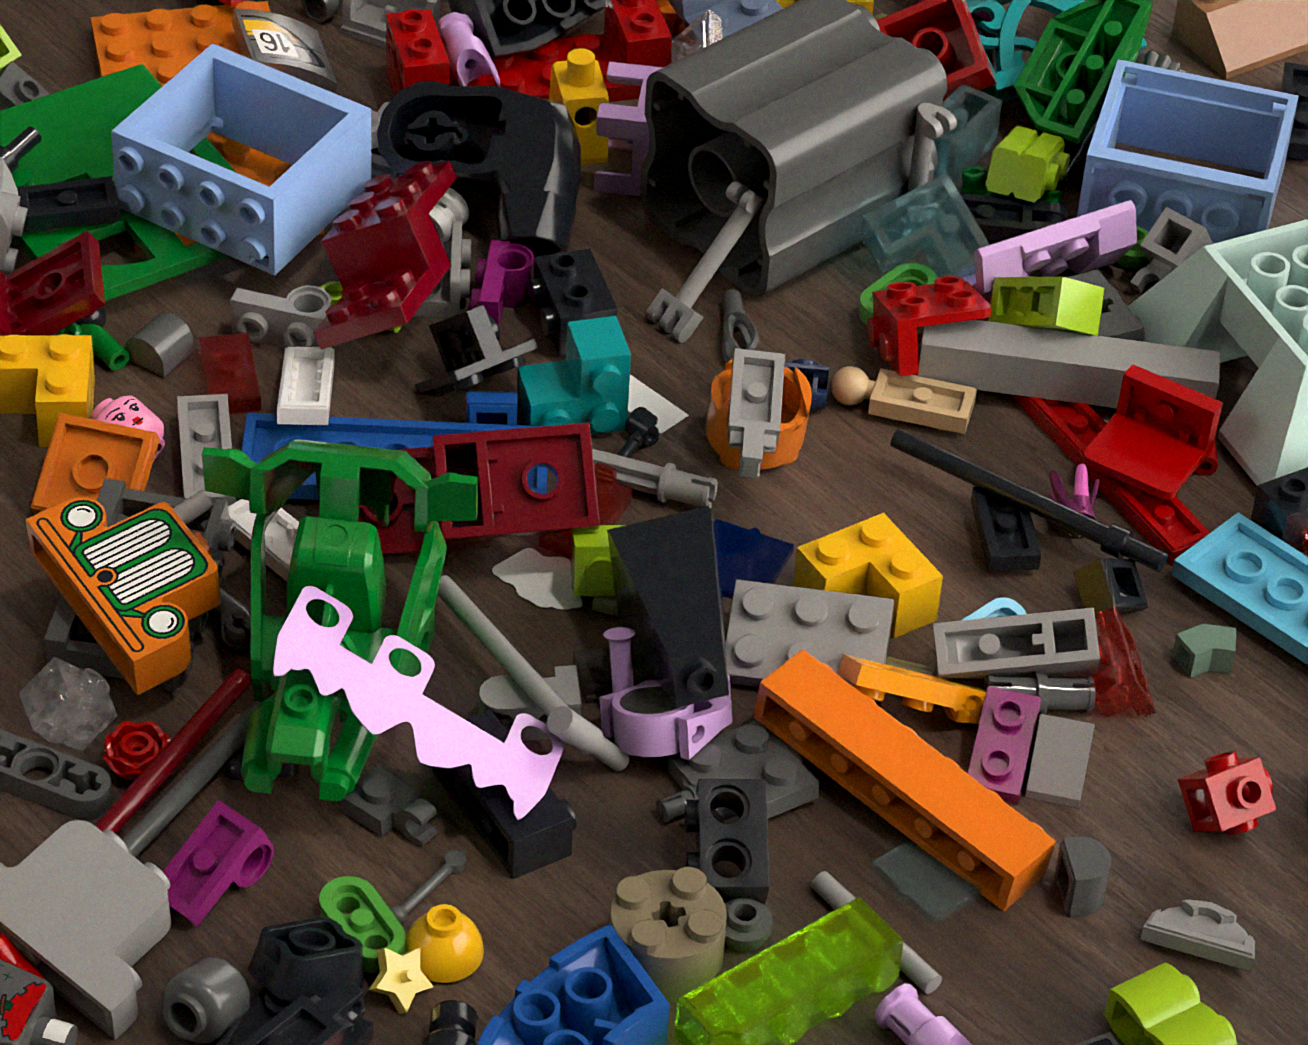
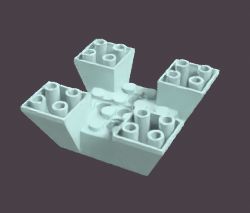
M1307 219L1203 246L1128 306L1133 315L1138 316L1143 324L1145 331L1143 342L1219 351L1220 363L1248 355L1259 369L1222 425L1218 435V439L1257 486L1308 467Z

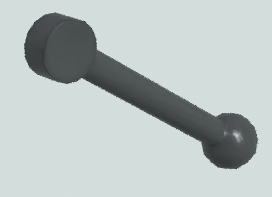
M450 850L446 852L444 864L400 906L395 905L389 908L402 926L407 921V914L447 876L464 871L467 857L462 851Z

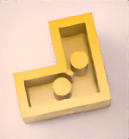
M92 335L0 336V414H36L39 447L49 446L58 413L90 419L93 412L95 386Z
M881 513L797 547L793 587L894 599L890 635L895 639L937 621L943 575L884 513Z

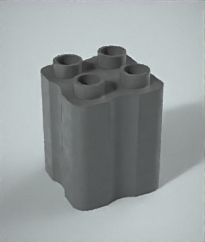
M800 0L649 75L646 82L644 113L649 130V149L645 160L642 162L640 198L644 211L655 226L679 244L694 247L705 254L738 206L726 197L727 188L731 183L738 181L765 199L718 268L722 276L745 293L753 297H760L890 227L891 214L906 206L918 106L921 103H931L942 107L943 97L946 94L948 85L945 70L939 59L929 50L917 48L902 37H891L880 32L878 23L873 15L861 5L851 4L846 0ZM934 142L932 143L926 198L929 200L931 199L934 171L938 165V154Z

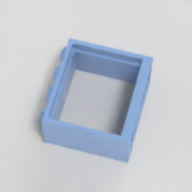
M213 43L111 131L114 184L120 209L272 275H276L348 206L352 199L364 191L363 185L371 180V108ZM213 131L287 162L292 166L269 187L188 152Z
M1118 59L1088 149L1077 217L1132 200L1136 208V226L1145 229L1147 232L1151 230L1166 207L1206 227L1213 244L1268 230L1284 170L1299 96ZM1116 143L1257 171L1265 173L1264 179L1119 150L1115 149Z

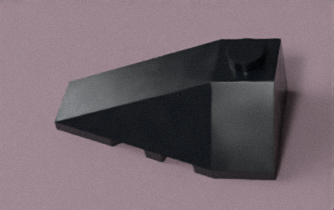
M448 0L452 13L457 12L469 16L474 26L473 35L480 38L491 59L533 52L605 8V0Z

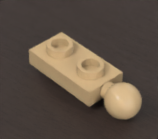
M854 366L839 369L831 380V392L834 398L844 405H857L867 399L870 400L868 414L961 434L966 433L977 388L916 375L900 377L895 371L880 368L876 381L869 380L863 370Z

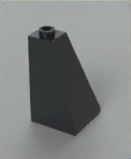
M705 506L607 530L619 625L634 629L636 633L631 638L632 644L676 708L729 695L723 603L711 508Z

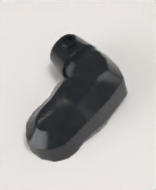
M436 81L416 82L398 91L383 110L377 130L379 152L393 171L405 175L407 169L421 162L431 161L434 166L450 161L457 177L452 185L462 186L477 193L493 196L500 195L496 200L498 240L524 245L532 251L534 257L568 251L577 211L575 203L581 182V146L575 124L566 106L561 102L523 94L502 87L486 85L451 86Z

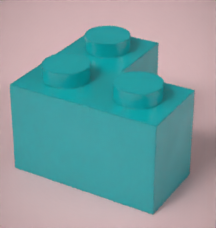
M617 316L568 322L566 360L517 367V407L524 426L589 423L591 435L626 430L631 353Z

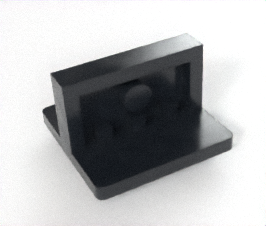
M484 305L429 325L446 372L415 384L418 394L434 389L437 397L455 390L459 391L484 381L486 377L497 373L500 374L525 364L526 361L523 354L538 348L535 339H531L501 349L498 342L500 338L498 326L495 320L487 314Z

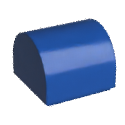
M467 391L466 423L517 425V392Z

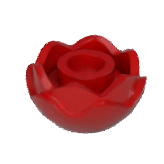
M124 721L106 736L103 759L114 775L123 780L133 782L171 739L166 732H163L152 721L136 723Z

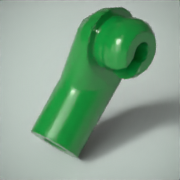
M74 322L57 332V335H92L93 357L100 358L113 371L121 370L129 361V352L99 325H78Z

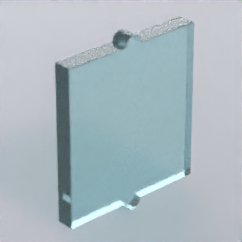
M908 840L874 860L872 864V869L897 891V898L900 901L907 900L932 925L982 896L980 888L923 850L912 840Z

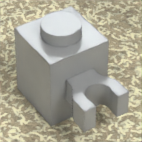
M1166 207L1140 244L1149 265L1140 269L1130 283L1134 290L1142 294L1148 283L1152 281L1159 282L1200 248L1213 244L1206 227Z

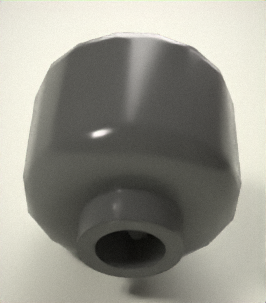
M214 956L199 958L166 984L162 994L164 1018L172 1032L179 1037L197 1044L213 1043L224 1035L250 1008V991L246 980L239 970L226 960Z

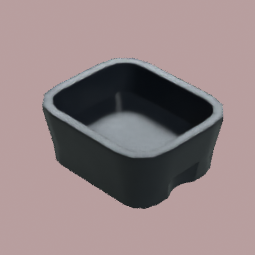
M316 917L267 926L261 930L248 971L259 983L281 1000L293 1002L302 994L308 998L317 995L322 999L347 978L362 989L364 984L363 945L356 937L347 934L343 930L342 925L331 918Z

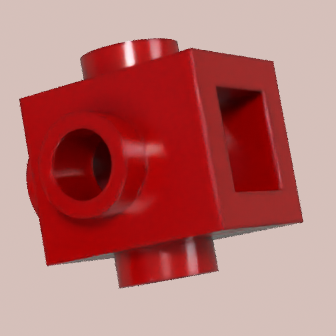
M1236 751L1220 753L1204 760L1205 769L1177 779L1194 832H1222L1226 830L1227 835L1243 833L1259 826L1258 817L1277 810L1272 797V780L1267 770L1263 767L1260 757L1238 758Z

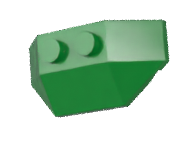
M1088 0L1051 18L1014 84V92L1036 130L1063 137L1065 140L1076 144L1084 142L1094 124L1098 121L1117 60L1136 63L1153 7V1Z

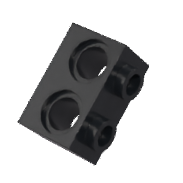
M698 779L695 798L685 799V832L695 833L696 852H687L686 867H693L702 871L707 878V883L715 888L724 903L737 898H748L765 905L770 888L766 779ZM721 807L729 808L736 812L739 820L731 824H724L717 821L711 812ZM719 861H730L739 867L741 874L733 878H725L718 875L712 866Z

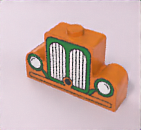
M75 497L26 519L31 555L137 695L179 675L187 669L191 662L192 654L188 621L217 607L221 602L218 566L212 559V553L205 538L199 532L193 534L170 504L160 502L108 527L105 509L98 501L88 497Z

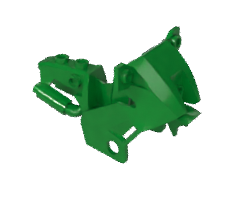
M296 439L265 456L259 463L250 460L247 454L237 449L204 447L202 451L205 491L248 500L250 513L256 514L251 538V680L254 701L262 703L250 713L248 718L241 766L244 785L252 792L271 794L274 779L280 774L284 762L311 765V776L320 785L319 799L341 801L354 790L378 738V734L373 735L355 716L342 688L330 695L323 696L320 694L310 670L290 669L283 676H274L273 666L278 634L302 589L307 586H313L342 602L352 611L353 619L340 646L372 664L384 639L389 635L398 636L429 654L435 637L434 610L447 550L437 521L477 520L478 477L444 473L438 476V478L431 480L430 473L406 451ZM315 472L317 497H320L319 517L306 516L299 521L287 582L286 617L268 615L265 530L288 498ZM396 477L405 482L415 498L414 529L417 532H425L399 627L398 629L381 628L387 589L380 539L375 526L371 523L359 522V505L373 508L376 511L379 525L388 527L389 505H391ZM314 599L307 603V614L316 624L323 627H334L338 624V612L331 604L320 599ZM401 648L390 652L389 661L397 672L409 677L420 674L421 663L412 652ZM268 682L271 683V690H275V692L265 699V684ZM339 706V721L344 726L329 756L330 734Z

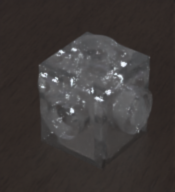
M53 657L19 693L34 732L41 734L42 737L53 744L62 743L81 752L118 716L109 696V684L98 672L90 668L83 670L56 657Z

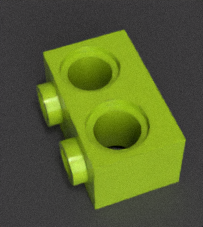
M994 277L991 316L988 321L1098 336L1105 288L1066 277Z

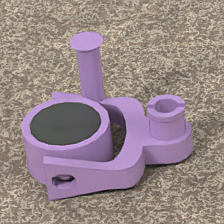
M616 627L606 630L603 636L609 640L612 693L599 697L601 728L604 737L611 739L614 736V744L619 747L620 751L640 757H663L680 752V758L690 760L714 736L732 723L729 675V695L676 708L657 679L646 680L634 686L631 638L636 633L634 629Z

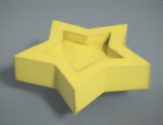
M386 948L378 949L380 973L369 990L388 995L399 1014L407 1013L417 992L434 987L420 970V948L410 950L402 955Z

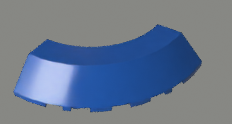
M609 924L578 939L550 957L549 966L530 982L524 979L515 989V997L501 1011L499 1016L494 1015L482 1032L477 1045H667L670 1004L612 925Z

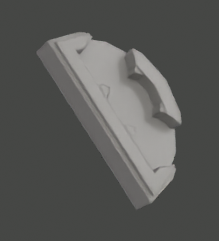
M1188 899L1182 900V905L1179 907L1167 908L1162 912L1161 909H1157L1152 912L1142 929L1140 940L1252 972L1255 960V940L1253 936H1248L1247 932L1236 922L1237 916L1232 911L1212 902Z

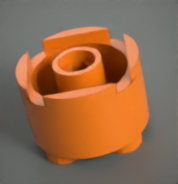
M733 359L725 364V369L718 376L716 374L712 381L705 430L708 441L712 448L720 455L722 464L732 470H739L741 449L728 448L729 439H727ZM784 366L778 444H776L775 453L763 452L760 470L793 463L797 459L799 450L803 445L811 407L812 391L807 378L796 367L793 372Z

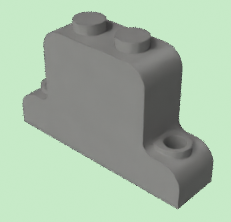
M84 820L70 821L56 830L17 866L6 867L0 862V932H4L53 986L55 992L116 1040L136 1021L138 1016L136 992L142 987V981L132 966L159 942L170 929L171 916L168 899L170 882L156 865L150 862L142 864L132 856L122 839L111 830L105 829L102 832L92 823Z

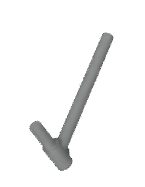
M441 576L438 596L547 715L548 730L584 755L591 754L614 771L625 769L629 763V755L620 751L617 745L606 739L598 727L570 709L449 576Z

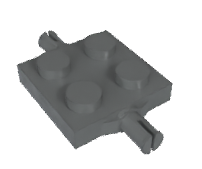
M754 721L713 737L690 760L680 758V752L668 755L667 772L679 784L682 791L666 798L658 799L656 801V808L664 822L685 814V799L695 798L698 779H766L767 818H771L818 799L819 781L805 767L811 764L809 760L792 747L783 743L761 723ZM721 807L711 812L717 821L724 824H731L739 820L736 812L729 808Z

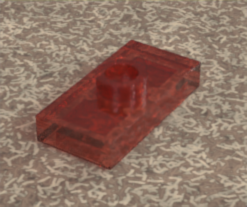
M249 334L200 337V355L207 394H228L229 414L261 410V396Z

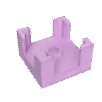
M609 62L607 70L608 82L642 87L637 107L607 103L599 105L596 133L599 136L608 137V150L633 153L632 173L595 171L594 191L640 196L641 166L649 149V130L644 115L646 82L651 73L662 67Z

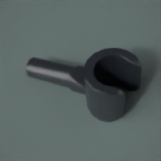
M644 407L634 409L625 423V429L631 436L617 455L630 458L643 443L647 446L655 444L659 439V430L655 426L658 422L657 416Z

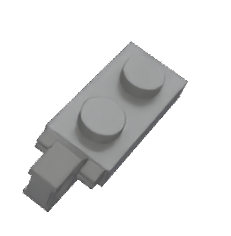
M739 348L734 350L727 439H729L728 448L741 449L739 460V476L759 478L763 452L775 453L780 434L785 354Z

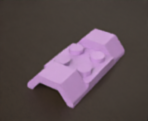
M1132 200L979 248L974 252L975 274L963 277V281L969 282L990 304L994 277H1033L1041 275V277H1054L1067 268L1076 274H1082L1116 263L1137 244L1136 208Z

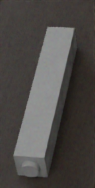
M982 320L924 326L923 333L917 332L919 374L917 376L974 387L982 391L1117 408L1123 375L1132 364L1216 399L1219 386V351Z

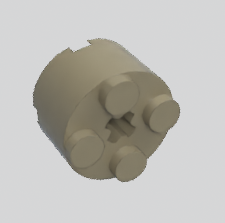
M682 867L677 871L657 870L638 876H630L619 882L611 905L610 924L669 1004L689 1001L702 995L709 989L710 981L717 973L719 975L723 965L727 912L722 897L714 887L707 883V878L702 871L693 867Z

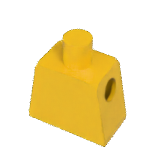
M574 49L568 53L567 61H557L552 65L549 100L561 102L566 106L575 124L581 146V165L608 163V137L599 136L596 133L599 105L602 103L609 104L608 92L594 53L587 49ZM585 115L584 125L576 123L575 116Z

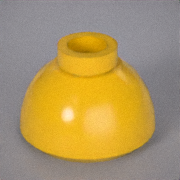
M448 904L434 906L429 912L419 917L412 924L405 938V953L420 948V970L432 982L449 983L462 980L478 969L484 957L483 940L477 926L456 907Z

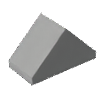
M1047 714L1040 715L1025 798L1079 808L1095 724Z

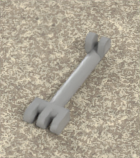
M921 103L917 109L906 206L891 214L889 238L896 246L906 243L909 238L913 239L919 236L922 231L930 230L935 226L938 206L926 198L932 143L943 132L947 133L955 129L957 121L950 111L931 103Z
M738 181L731 183L726 191V197L738 205L682 288L676 296L662 288L646 311V317L653 323H659V327L665 332H672V337L680 343L686 342L704 318L691 307L765 201V199Z

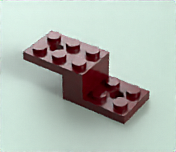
M425 161L407 169L403 176L391 179L389 174H384L369 180L363 185L364 191L348 203L349 209L333 220L334 226L321 242L343 290L341 291L342 297L336 304L325 311L326 317L313 332L321 349L407 324L452 266L429 216V212L457 178L450 161L434 166L431 161Z
M88 230L8 275H5L0 270V336L54 335L79 319L90 317L99 308L106 305L99 242Z
M589 423L433 435L429 447L397 449L406 451L430 473L431 480L438 478V476L444 473L478 477L477 520L437 521L447 546L446 551L489 548L493 539L499 537L593 530L600 527ZM535 467L550 469L556 477L555 489L547 494L534 492L527 483L528 472ZM396 477L393 496L396 499L397 508L389 516L388 527L380 526L376 516L370 512L368 507L359 505V522L371 523L377 528L383 557L420 554L425 532L415 531V498L405 482Z

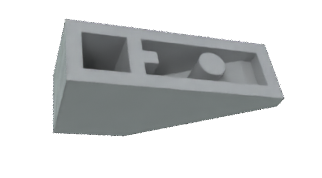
M1094 607L933 623L939 678L984 679L986 675H993V677H1031L1033 672H1044L1048 678H1081L1098 675L1100 654Z

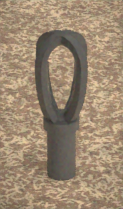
M735 289L727 290L722 295L725 311L722 355L726 362L730 361V357L733 358L731 349L733 352L735 348L740 349L733 338L732 332L740 331L746 344L745 349L755 350L759 342V333L756 325L748 318L743 308L741 294Z

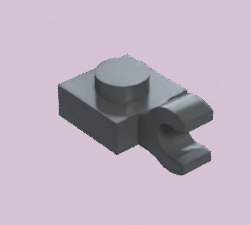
M378 765L357 782L354 790L340 801L343 813L381 837L392 828H395L412 843L424 846L437 835V829L426 823L436 815V808L428 801L419 798V790Z

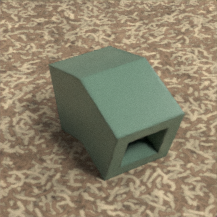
M1201 624L1177 633L1172 658L1190 678L1208 671L1231 674L1236 651V628Z

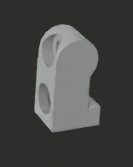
M576 665L555 666L554 677L543 679L570 709L581 715V697ZM494 676L484 681L479 691V714L492 710L505 728H511L516 716L521 713L529 714L547 725V715L511 676ZM525 727L521 731L522 741L550 739L544 731L536 727Z

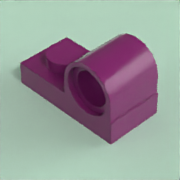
M218 800L163 871L170 882V888L168 889L170 909L198 927L232 882L242 888L251 887L258 882L269 868L274 855L273 844L267 838L264 831Z

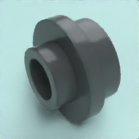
M737 898L724 903L727 912L724 944L738 952H751L761 947L772 932L773 918L769 909L762 903L748 898Z

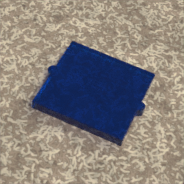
M715 519L713 525L722 598L727 597L733 600L736 580L774 584L791 557L794 544L761 534L758 528L749 530Z

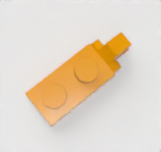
M846 654L842 655L837 675L853 683L854 688L859 692L868 695L872 699L884 701L887 692L903 696L901 704L925 712H932L934 704L941 705L949 719L960 723L979 724L987 693L982 689L946 681L936 676Z

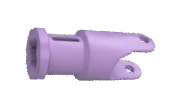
M453 12L440 18L437 29L446 48L450 69L458 85L467 86L472 80L489 74L493 76L498 87H501L498 71L480 38L473 35L474 26L469 16Z
M903 984L895 988L881 1001L874 1013L875 1022L882 1029L890 1028L906 1045H972L944 1016L935 1017L918 1000L917 990L911 984Z

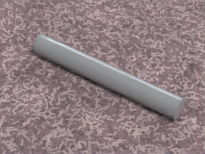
M827 871L819 873L813 879L811 888L926 994H930L938 988L942 977Z

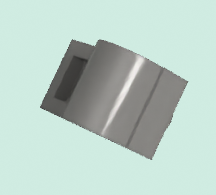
M316 286L295 288L286 298L237 288L230 299L232 337L284 349L288 348V346L320 347L313 332L326 317L325 311L331 307L330 295L324 289Z

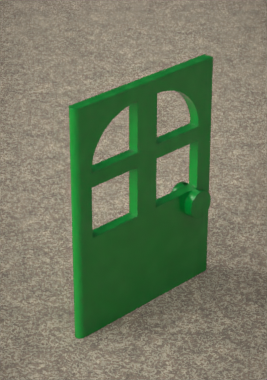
M139 64L1 110L0 146H7L28 126L35 128L42 138L41 142L18 161L19 167L12 173L16 187L113 176L114 181L111 131L163 86L145 65ZM207 137L188 152L236 172ZM120 208V221L99 225L66 227L50 233L45 231L22 232L21 237L13 235L33 261L87 230L97 241L126 231L149 260L123 265L101 264L105 301L229 257V255L199 242L186 247L175 232Z

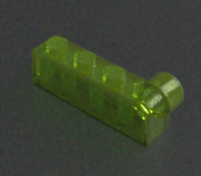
M859 896L678 998L674 1037L682 1045H790L799 1040L808 1029L827 1018L841 1016L858 1000L872 992H882L889 988L899 977L904 939Z

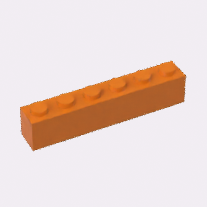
M802 649L760 682L753 713L754 719L1003 912L1046 875L1056 840L1046 834L1038 824L1029 821L1005 803L996 792L987 789L963 771L954 760L945 757L930 746L913 729L903 725L880 708L871 697L862 694L838 676L830 666L820 662Z

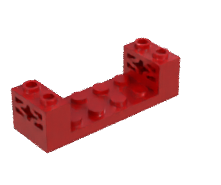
M605 0L604 34H582L577 37L552 39L533 52L492 59L498 71L502 88L549 100L552 65L557 61H567L568 53L574 49H587L594 53L595 60L599 63L608 92L609 102L639 99L642 86L608 82L607 70L609 62L663 68L669 65L671 61L672 35L656 0ZM409 9L400 13L386 14V74L394 96L398 91L416 82L436 81L451 86H459L450 69V62L431 9ZM489 74L480 76L467 84V86L486 85L498 87L493 76Z

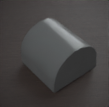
M169 312L158 314L125 343V349L130 354L129 361L162 377H166L195 352L194 337L191 330L181 318Z
M1067 837L1063 838L1062 842H1060L1054 876L1065 913L1068 914L1069 918L1091 915L1097 912L1104 902L1111 867V855L1102 843L1092 838Z

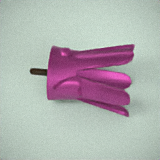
M1079 464L1075 472L1073 499L1069 500L1059 473L1054 470L1050 471L1049 479L1053 493L1048 490L1050 498L1096 520L1093 508L1100 480H1095L1091 500L1089 501L1088 471L1084 464ZM1057 525L1058 532L1066 538H1084Z

